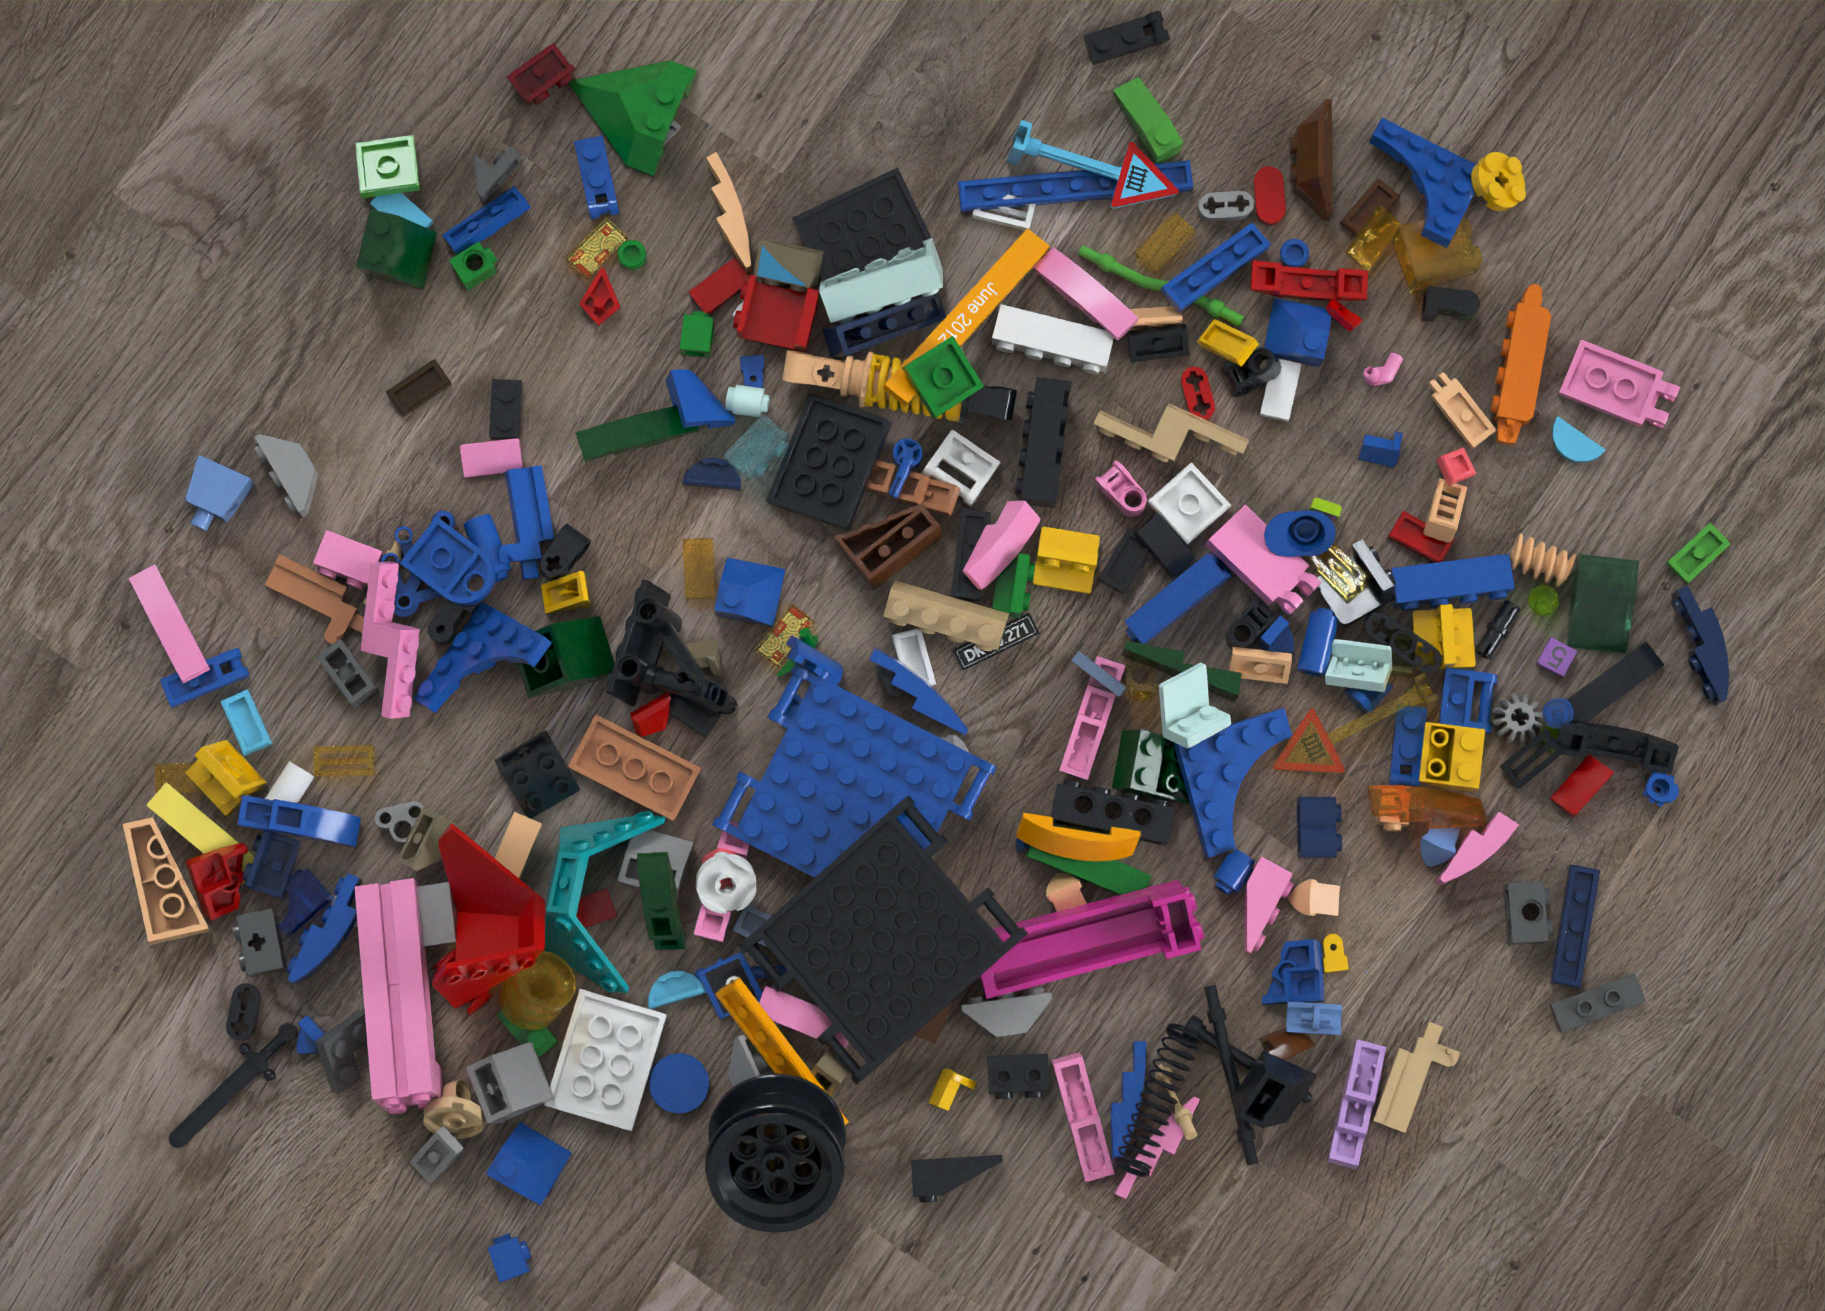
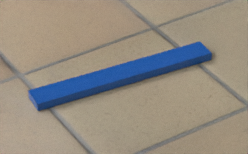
M1190 160L1154 163L1179 192L1193 191ZM1086 170L958 181L960 211L970 212L976 209L981 211L999 209V207H1025L1029 204L1047 205L1112 199L1117 181ZM1008 194L1021 197L1017 199H1002Z

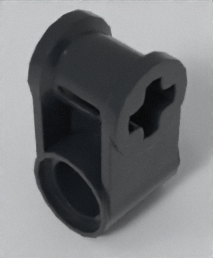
M1258 348L1253 351L1242 367L1230 361L1221 368V372L1224 376H1227L1231 384L1232 396L1241 397L1278 377L1282 366L1279 359L1270 350ZM1270 359L1269 366L1260 370L1262 361Z
M565 524L540 560L541 571L546 580L553 581L566 576L575 563L585 554L592 540L569 524ZM558 561L560 570L554 568L552 571H549L548 563L555 564Z
M1257 596L1226 633L1227 645L1231 649L1233 647L1249 648L1261 634L1263 635L1280 614L1278 612L1273 613L1262 602V599ZM1237 629L1245 631L1248 635V640L1246 642L1237 641L1233 632Z

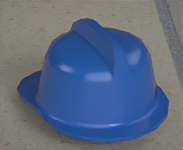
M1306 509L1284 512L1273 517L1265 528L1264 539L1269 550L1278 556H1315L1329 550L1334 543L1336 532L1335 526L1328 516L1321 512Z

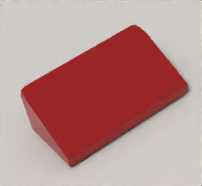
M1589 754L1554 792L1550 799L1569 817L1573 818L1609 780L1614 772Z

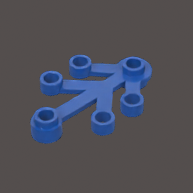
M439 511L433 516L431 523L436 516L438 518L445 517L449 520V526L454 529L455 518L450 512ZM401 526L395 531L394 538L400 544L405 557L413 547L411 541L413 533L410 528ZM399 531H407L409 539L401 541L398 538ZM394 553L385 554L381 562H384L387 557H393L396 563H399V558ZM398 571L394 603L395 615L400 617L411 616L417 610L419 603L437 597H444L432 588L416 592L421 579L411 572L404 586ZM402 596L407 597L410 601L409 606L401 607L398 599Z

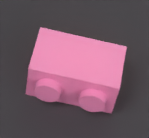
M326 530L313 564L320 569L319 574L335 580L336 576L347 579V585L363 590L364 586L368 587L371 562H381L384 553L378 549Z

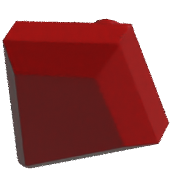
M603 267L600 268L579 302L580 307L598 327L621 308Z
M666 692L630 713L636 735L643 737L666 730L671 700L670 693Z

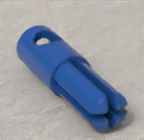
M903 457L888 493L890 497H899L905 480H907L910 469L913 466V460Z

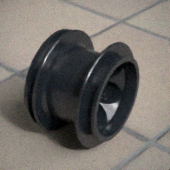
M765 1074L749 1078L735 1085L720 1099L710 1119L708 1132L709 1146L705 1159L707 1181L711 1194L718 1206L739 1224L754 1230L772 1233L800 1229L813 1223L827 1212L837 1197L845 1170L843 1151L846 1141V1128L843 1116L834 1100L816 1084L788 1074ZM767 1124H776L778 1127H768ZM796 1135H804V1136H806V1138H804V1139H799V1138H796L795 1136H796ZM748 1139V1140H751V1141H753V1142H752V1143H744V1142H742V1140Z

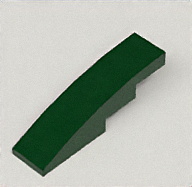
M671 406L615 420L575 433L584 461L588 462L610 454L615 456L640 447L645 449L698 432L699 428L698 426L683 428L677 406Z

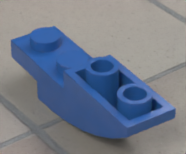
M242 795L237 826L356 847L361 817L289 801L269 800Z
M347 873L345 879L340 878L334 890V894L337 895L333 907L329 905L326 908L322 918V922L325 923L324 927L320 928L312 924L310 929L303 931L298 944L302 948L298 957L293 956L287 967L286 973L290 974L288 977L289 981L299 984L324 966L345 942L357 922V911L351 908V905L355 898V886H360L362 882L360 878Z

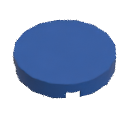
M684 1053L670 1054L661 1059L652 1069L649 1079L650 1093L656 1104L665 1111L675 1114L689 1113L698 1108L707 1098L710 1087L709 1075L704 1065L694 1056Z

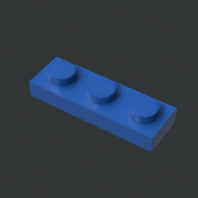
M513 186L442 236L454 253L458 255L478 241L480 243L487 237L495 234L500 228L520 217L522 213L531 207L518 189Z

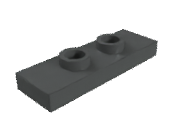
M1634 973L1550 1004V1008L1560 1033L1641 1004L1646 1002Z

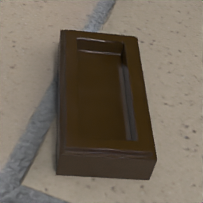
M434 359L387 390L386 393L402 417H405L450 387L452 383Z

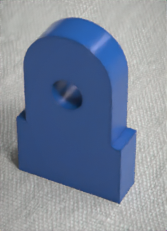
M763 355L740 357L744 385L763 388L762 370H765ZM755 377L757 380L752 382L750 379Z

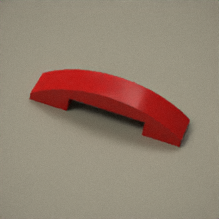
M1251 262L1250 291L1304 300H1367V270L1339 268L1337 271L1287 267L1281 266L1282 263Z

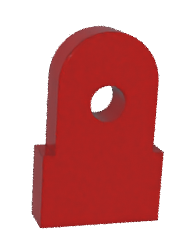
M1330 300L1326 306L1327 312L1349 332L1357 328L1363 321L1354 312H1351L1336 300Z

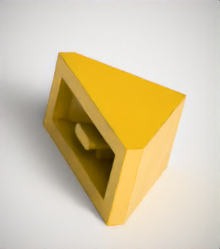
M578 571L541 585L545 614L591 607L588 582L584 571Z

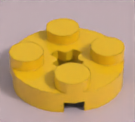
M1492 152L1479 159L1478 164L1472 169L1471 180L1478 198L1483 196L1488 202L1485 204L1487 207L1495 211H1506L1525 199V181L1521 171V162L1516 157L1510 158L1500 152ZM1496 177L1501 181L1502 187L1499 182L1495 181Z

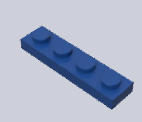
M1252 222L1163 285L1161 292L1180 313L1268 250L1271 244Z

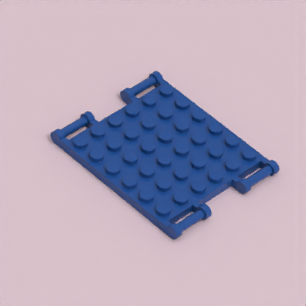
M794 664L791 670L792 676L774 711L771 710L767 716L768 719L787 728L784 737L761 781L739 771L735 778L738 781L719 818L715 817L712 825L815 878L907 796H910L915 801L914 806L937 833L948 811L970 821L974 814L972 809L990 774L994 775L997 766ZM804 679L811 684L791 720L785 717V714ZM973 765L979 768V771L960 806L954 803V800ZM749 786L756 791L738 826L735 827L729 823ZM905 813L898 817L924 849L931 844Z

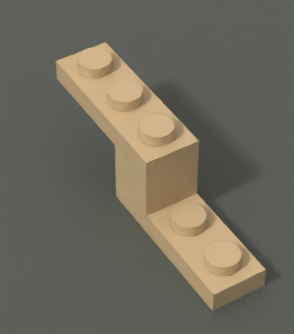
M1168 403L1154 434L1101 410L1093 423L1099 426L1098 431L1112 438L1117 434L1126 439L1124 443L1138 450H1141L1143 446L1153 451L1151 456L1163 462H1168V459L1173 461L1176 459L1189 429L1195 431L1194 437L1209 443L1210 439L1221 443L1220 449L1236 455L1237 452L1243 454L1249 442V439Z

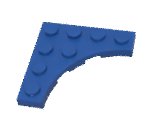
M1381 118L1369 143L1387 153L1398 163L1404 162L1413 173L1411 178L1420 194H1424L1426 200V207L1424 209L1425 221L1421 236L1447 248L1475 193L1472 186L1471 173L1476 164L1393 122Z
M482 602L479 608L473 612L462 631L456 635L444 656L438 660L436 667L426 681L420 685L413 699L436 713L450 695L461 686L460 680L472 672L479 674L486 669L494 667L495 662L507 660L510 663H524L535 667L552 642Z
M1277 708L1231 723L1229 727L1188 749L1173 742L1205 857L1210 858L1236 849L1233 837V811L1238 790L1248 770L1264 752L1275 744L1292 737L1285 708Z

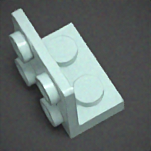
M1199 663L1159 685L1162 733L1164 738L1188 749L1231 725L1230 714L1209 705L1207 668L1205 664Z

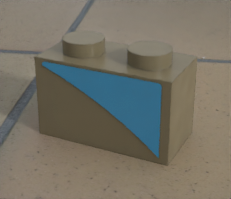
M769 239L760 241L754 276L763 278L762 283L779 286L780 282L790 284V289L807 292L808 288L818 286L824 251Z

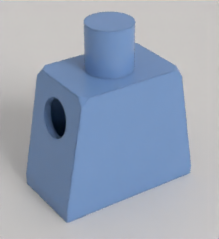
M199 455L185 500L191 507L197 509L190 524L207 532L213 517L228 522L255 483L251 478Z

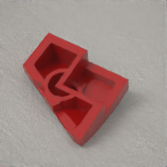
M245 843L216 849L185 861L202 914L211 921L239 908L241 897L239 887L243 883L244 874L241 868L243 856L248 852Z

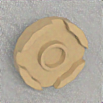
M457 1080L444 1085L442 1098H436L428 1102L424 1108L423 1123L432 1133H435L444 1126L450 1133L455 1134L456 1139H465L481 1132L485 1116L482 1108L471 1101V1091L468 1084L463 1080Z

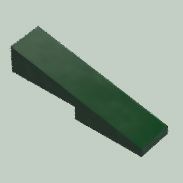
M1125 642L1123 647V656L1173 677L1195 666L1183 663L1185 651ZM1206 667L1208 691L1235 702L1239 696L1242 673Z

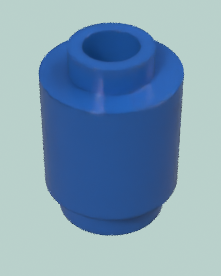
M1235 849L1232 854L1229 853L1214 874L1213 879L1217 881L1214 886L1227 895H1230L1231 892L1238 894L1253 872L1252 866L1255 861L1242 851Z

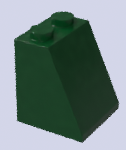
M370 209L356 267L367 277L424 290L437 232L401 216Z
M600 616L552 623L536 630L535 632L551 641V645L535 667L524 663H517L528 699L597 682L608 677L615 665Z

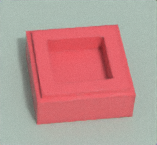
M1464 447L1436 459L1448 486L1471 478L1476 474Z

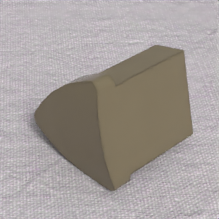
M717 639L685 643L700 668L710 667L714 677L723 676Z

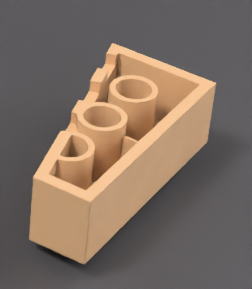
M153 817L123 824L149 944L153 945L210 932Z

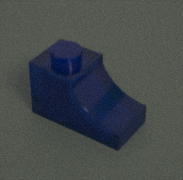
M308 868L304 871L299 869L287 880L289 885L285 887L289 893V909L283 921L278 925V928L289 938L335 898Z

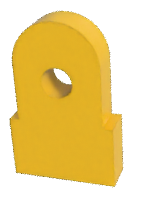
M1337 934L1327 935L1322 943L1324 973L1349 970L1341 937ZM1332 944L1336 946L1335 951L1330 949Z

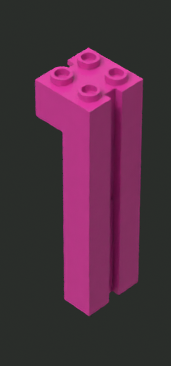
M1174 880L1016 922L1019 928L1023 927L1028 935L980 976L983 992L986 998L989 999L1161 952L1166 959L1202 950L1199 940L1204 939V934L1200 922H1197L1195 915H1193V912L1197 911L1194 895L1190 893L1188 887H1183L1179 880ZM1002 926L993 929L1004 942L1011 937Z

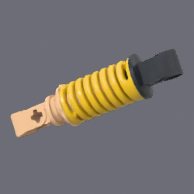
M787 350L782 377L783 381L840 389L841 396L847 397L850 394L859 397L860 407H873L877 401L880 409H886L889 405L892 411H897L900 408L903 413H908L911 410L914 415H919L923 411L925 417L931 416L918 394L905 407L883 389L884 384L901 367V360L899 358H893L890 366L891 359L889 356L874 354V352L870 351L865 360L861 361L860 359H854V356L847 355L845 361ZM825 365H829L830 371L834 372V375H831L828 380L823 379L824 375L819 373V369H823ZM984 385L983 388L945 411V417L948 421L959 422L962 425L968 412L984 414L998 419L1012 420L1017 390ZM942 413L936 418L941 419L944 416V413Z

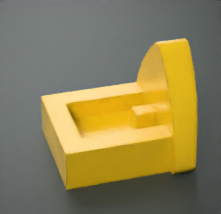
M944 1068L928 1103L949 1111L960 1084L974 1090L977 1082L951 1069Z

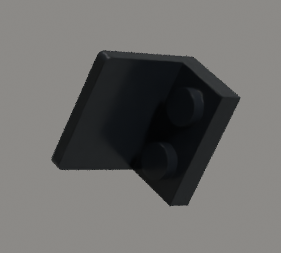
M546 730L494 760L525 815L530 819L580 790Z

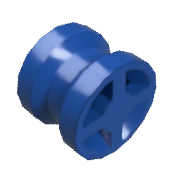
M911 438L899 440L893 448L894 464L899 467L901 459L906 457L914 461L910 471L915 470L922 461L920 444Z

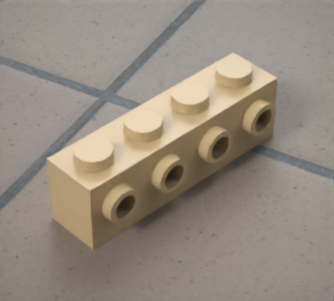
M895 580L889 593L883 617L890 618L889 621L899 626L914 625L923 633L935 634V632L947 635L946 638L953 642L963 643L965 640L975 643V647L978 649L992 651V649H999L1009 613Z

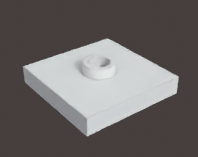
M1192 462L1147 502L1156 513L1160 514L1186 546L1231 507V504Z

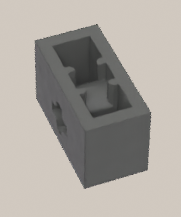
M341 639L316 656L355 709L380 692Z
M271 908L237 915V923L233 924L236 941H241L243 953L239 954L242 971H247L248 976L255 977L287 970L277 911ZM257 936L266 940V943L261 945V951L252 947V943L257 942Z

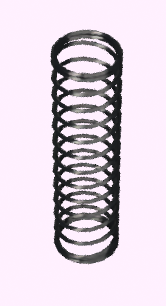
M1176 1023L1167 1024L1165 1030L1169 1037L1161 1039L1164 1047L1157 1050L1160 1058L1152 1061L1156 1069L1149 1070L1148 1072L1152 1080L1144 1082L1145 1088L1148 1091H1143L1139 1094L1144 1102L1135 1104L1136 1109L1140 1113H1133L1131 1115L1133 1122L1136 1124L1127 1125V1130L1131 1135H1124L1122 1137L1127 1146L1118 1147V1151L1123 1157H1114V1165L1130 1174L1149 1177L1152 1166L1129 1158L1121 1151L1122 1148L1133 1149L1149 1158L1155 1159L1157 1157L1149 1151L1133 1147L1125 1140L1126 1137L1137 1138L1157 1148L1161 1147V1145L1151 1139L1136 1135L1129 1127H1141L1155 1135L1166 1136L1165 1133L1158 1129L1140 1124L1134 1119V1116H1145L1159 1124L1170 1125L1168 1121L1146 1114L1138 1105H1149L1163 1113L1174 1114L1172 1110L1150 1103L1142 1095L1153 1094L1169 1103H1178L1176 1099L1168 1095L1154 1092L1146 1084L1157 1083L1173 1092H1183L1177 1086L1158 1081L1151 1073L1161 1072L1180 1082L1187 1081L1181 1075L1162 1070L1155 1062L1165 1061L1178 1069L1191 1071V1068L1185 1064L1166 1059L1160 1054V1051L1168 1050L1184 1059L1195 1060V1057L1189 1053L1170 1048L1164 1043V1040L1171 1039L1188 1048L1200 1049L1196 1044L1202 1043V1035L1184 1025ZM1174 1029L1188 1033L1195 1038L1190 1040Z

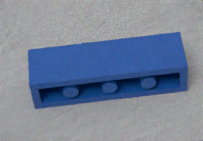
M1509 554L1397 567L1390 570L1396 581V585H1394L1395 599L1392 601L1393 608L1401 607V611L1417 610L1420 604L1430 603L1431 608H1437L1440 605H1448V601L1460 600V604L1477 602V597L1489 596V600H1501L1507 598V594L1515 589Z

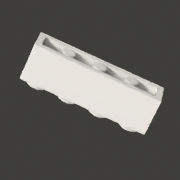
M1001 304L991 344L996 345V349L1002 352L1013 353L1016 350L1024 352L1025 356L1030 359L1042 360V357L1054 360L1053 363L1058 366L1070 367L1072 364L1082 367V371L1097 375L1099 371L1104 373L1106 371L1114 338L1106 330Z

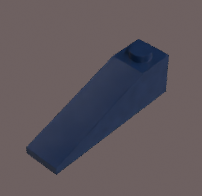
M937 292L931 296H920L911 299L902 305L884 308L874 314L856 317L851 321L822 329L831 358L842 357L943 321L946 315Z

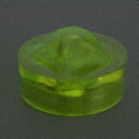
M1539 585L1530 592L1528 604L1535 614L1548 616L1557 610L1559 596L1552 587Z

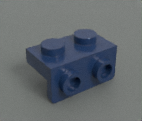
M264 831L262 835L258 834L252 851L256 852L253 864L248 862L243 874V880L246 881L245 887L283 899L302 842L270 831Z

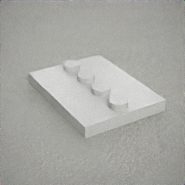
M580 989L550 1085L554 1098L545 1102L544 1105L632 1131L667 1014Z

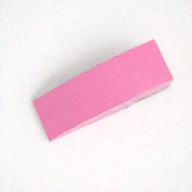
M1007 501L996 524L986 525L963 569L965 575L978 590H983L1013 561L1041 519L1026 501Z
M1497 812L1481 835L1473 829L1469 831L1436 882L1442 885L1479 866L1509 839L1519 824L1501 812Z
M765 987L759 1004L774 1023L816 1040L833 1024L818 1006L784 992H777L771 987ZM838 1032L835 1038L846 1049L848 1041L841 1032Z

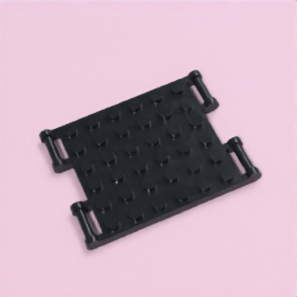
M910 796L905 797L739 945L740 949L744 953L748 952L773 982L772 986L777 992L783 990L795 978L833 1024L817 1040L823 1046L826 1044L852 1075L851 1080L856 1085L862 1082L881 1063L1028 935L1027 931L1023 927L1019 928L993 898L995 894L989 887L973 901L969 902L932 859V856L949 841L943 834L940 836L914 806L915 801ZM905 813L931 844L924 849L898 819L899 816ZM982 905L989 910L1011 936L1005 942L977 911ZM761 939L788 971L782 975L757 946ZM838 1032L842 1033L864 1059L866 1064L862 1068L835 1038Z

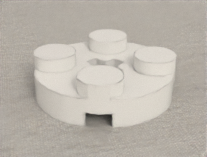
M718 852L714 857L705 861L698 870L696 890L702 904L713 912L722 914L735 909L739 911L747 907L756 894V875L750 863L744 858L735 854ZM731 878L733 887L726 886L724 889H721L720 880Z

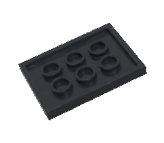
M898 167L792 217V221L804 246L824 251L819 275L821 281L854 268H858L860 272L865 271V266L874 260L882 258L890 261L898 254V251L907 247L910 250H918L924 247L922 241L932 238Z
M809 393L766 501L779 508L849 531L892 425L891 420Z

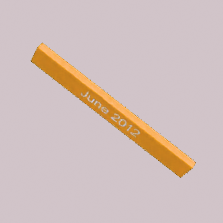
M1027 228L884 384L883 389L906 407L916 397L917 392L902 370V367L951 336L955 338L961 347L1047 253L1050 246Z

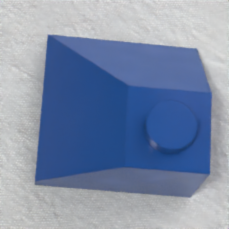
M1274 298L1264 348L1270 350L1278 359L1320 367L1325 356L1331 315L1327 312L1326 308Z
M727 557L716 598L715 616L774 627L785 569Z
M520 1122L501 1147L486 1174L533 1202L542 1205L572 1152Z

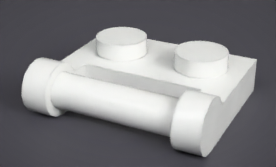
M952 429L928 462L922 474L938 481L957 485L960 488L959 496L964 499L963 502L971 507L1001 462ZM943 460L975 482L972 489H969L938 468L941 461Z

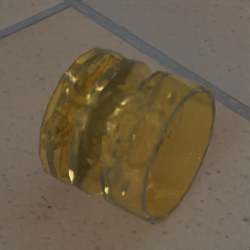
M542 951L536 959L537 962L532 967L506 979L499 991V1003L504 1015L511 1023L522 1029L539 1030L546 1028L557 1018L574 996L576 978L573 970L563 958L554 953Z

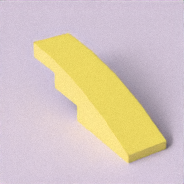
M167 782L147 804L152 811L204 854L216 849L239 844L238 841ZM249 851L243 856L241 868L243 872L248 862L253 864L255 858Z

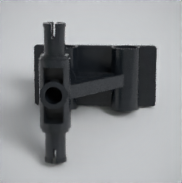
M643 579L641 586L635 593V604L632 613L626 620V632L622 643L617 648L613 671L607 678L606 693L634 707L640 692L654 694L660 690L690 698L711 711H720L725 715L732 714L736 709L731 707V704L737 706L735 698L729 696L726 688L705 676L680 637L679 632L682 628V620L678 614L667 608L671 595L652 582ZM664 643L681 668L675 673L666 671L662 666L657 665Z

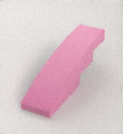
M1054 247L1033 267L1074 308L1077 306L1095 324L1099 323L1117 341L1138 322V317L1119 299Z
M156 565L130 577L129 580L183 684L209 671L210 668Z
M1097 656L1095 663L1118 681H1121L1126 665ZM1090 676L1060 767V771L1086 780L1089 778L1116 694L1092 676Z
M1192 1097L1183 1105L1184 1109H1189L1193 1115L1200 1099ZM1174 1114L1166 1119L1170 1125H1161L1158 1128L1166 1136L1161 1137L1153 1134L1149 1138L1159 1143L1161 1147L1157 1148L1145 1143L1141 1148L1155 1154L1157 1158H1149L1140 1153L1134 1158L1152 1166L1150 1176L1162 1150L1174 1155L1184 1133L1180 1125H1177L1174 1121ZM1125 1172L1114 1195L1126 1199L1137 1176Z

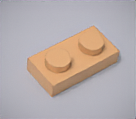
M1233 647L1229 671L1242 673L1241 678L1288 684L1292 654Z

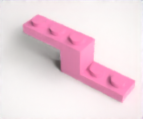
M391 561L371 562L360 651L388 657L381 716L389 719L409 717L412 706V691L416 674L415 666L420 629L392 622L395 610L394 603L399 563Z

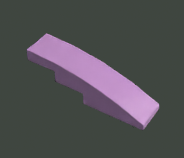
M1356 1040L1327 1162L1355 1170L1358 1168L1372 1106L1376 1099L1386 1047Z

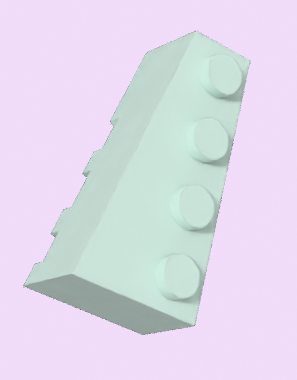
M930 238L922 241L924 247L918 250H910L907 247L898 251V254L890 261L882 258L874 260L865 266V271L860 272L858 268H854L821 281L819 292L830 323L836 321L845 323L853 320L855 315L864 312L874 314L881 311L883 306L892 303L894 305H902L909 302L911 297L920 294L926 297L937 293L939 288H943V268L933 239Z

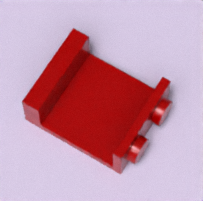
M750 275L749 282H743L740 300H744L742 311L736 310L733 321V328H737V338L807 353L820 299L819 290L808 288L807 293L757 282L756 276Z

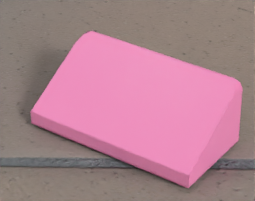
M518 438L460 445L464 478L504 474L508 469L523 468L521 444Z

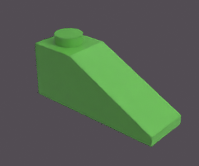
M1139 77L1113 90L1115 97L1153 163H1162L1181 153L1182 139L1167 114Z

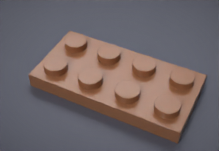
M596 714L568 765L569 769L661 816H665L666 819L675 822L702 771V768Z

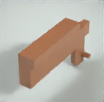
M279 554L275 566L265 583L267 588L331 618L324 633L325 640L331 645L339 639H343L348 627L359 633L363 632L364 617L357 614V608L343 602L349 591L348 587Z

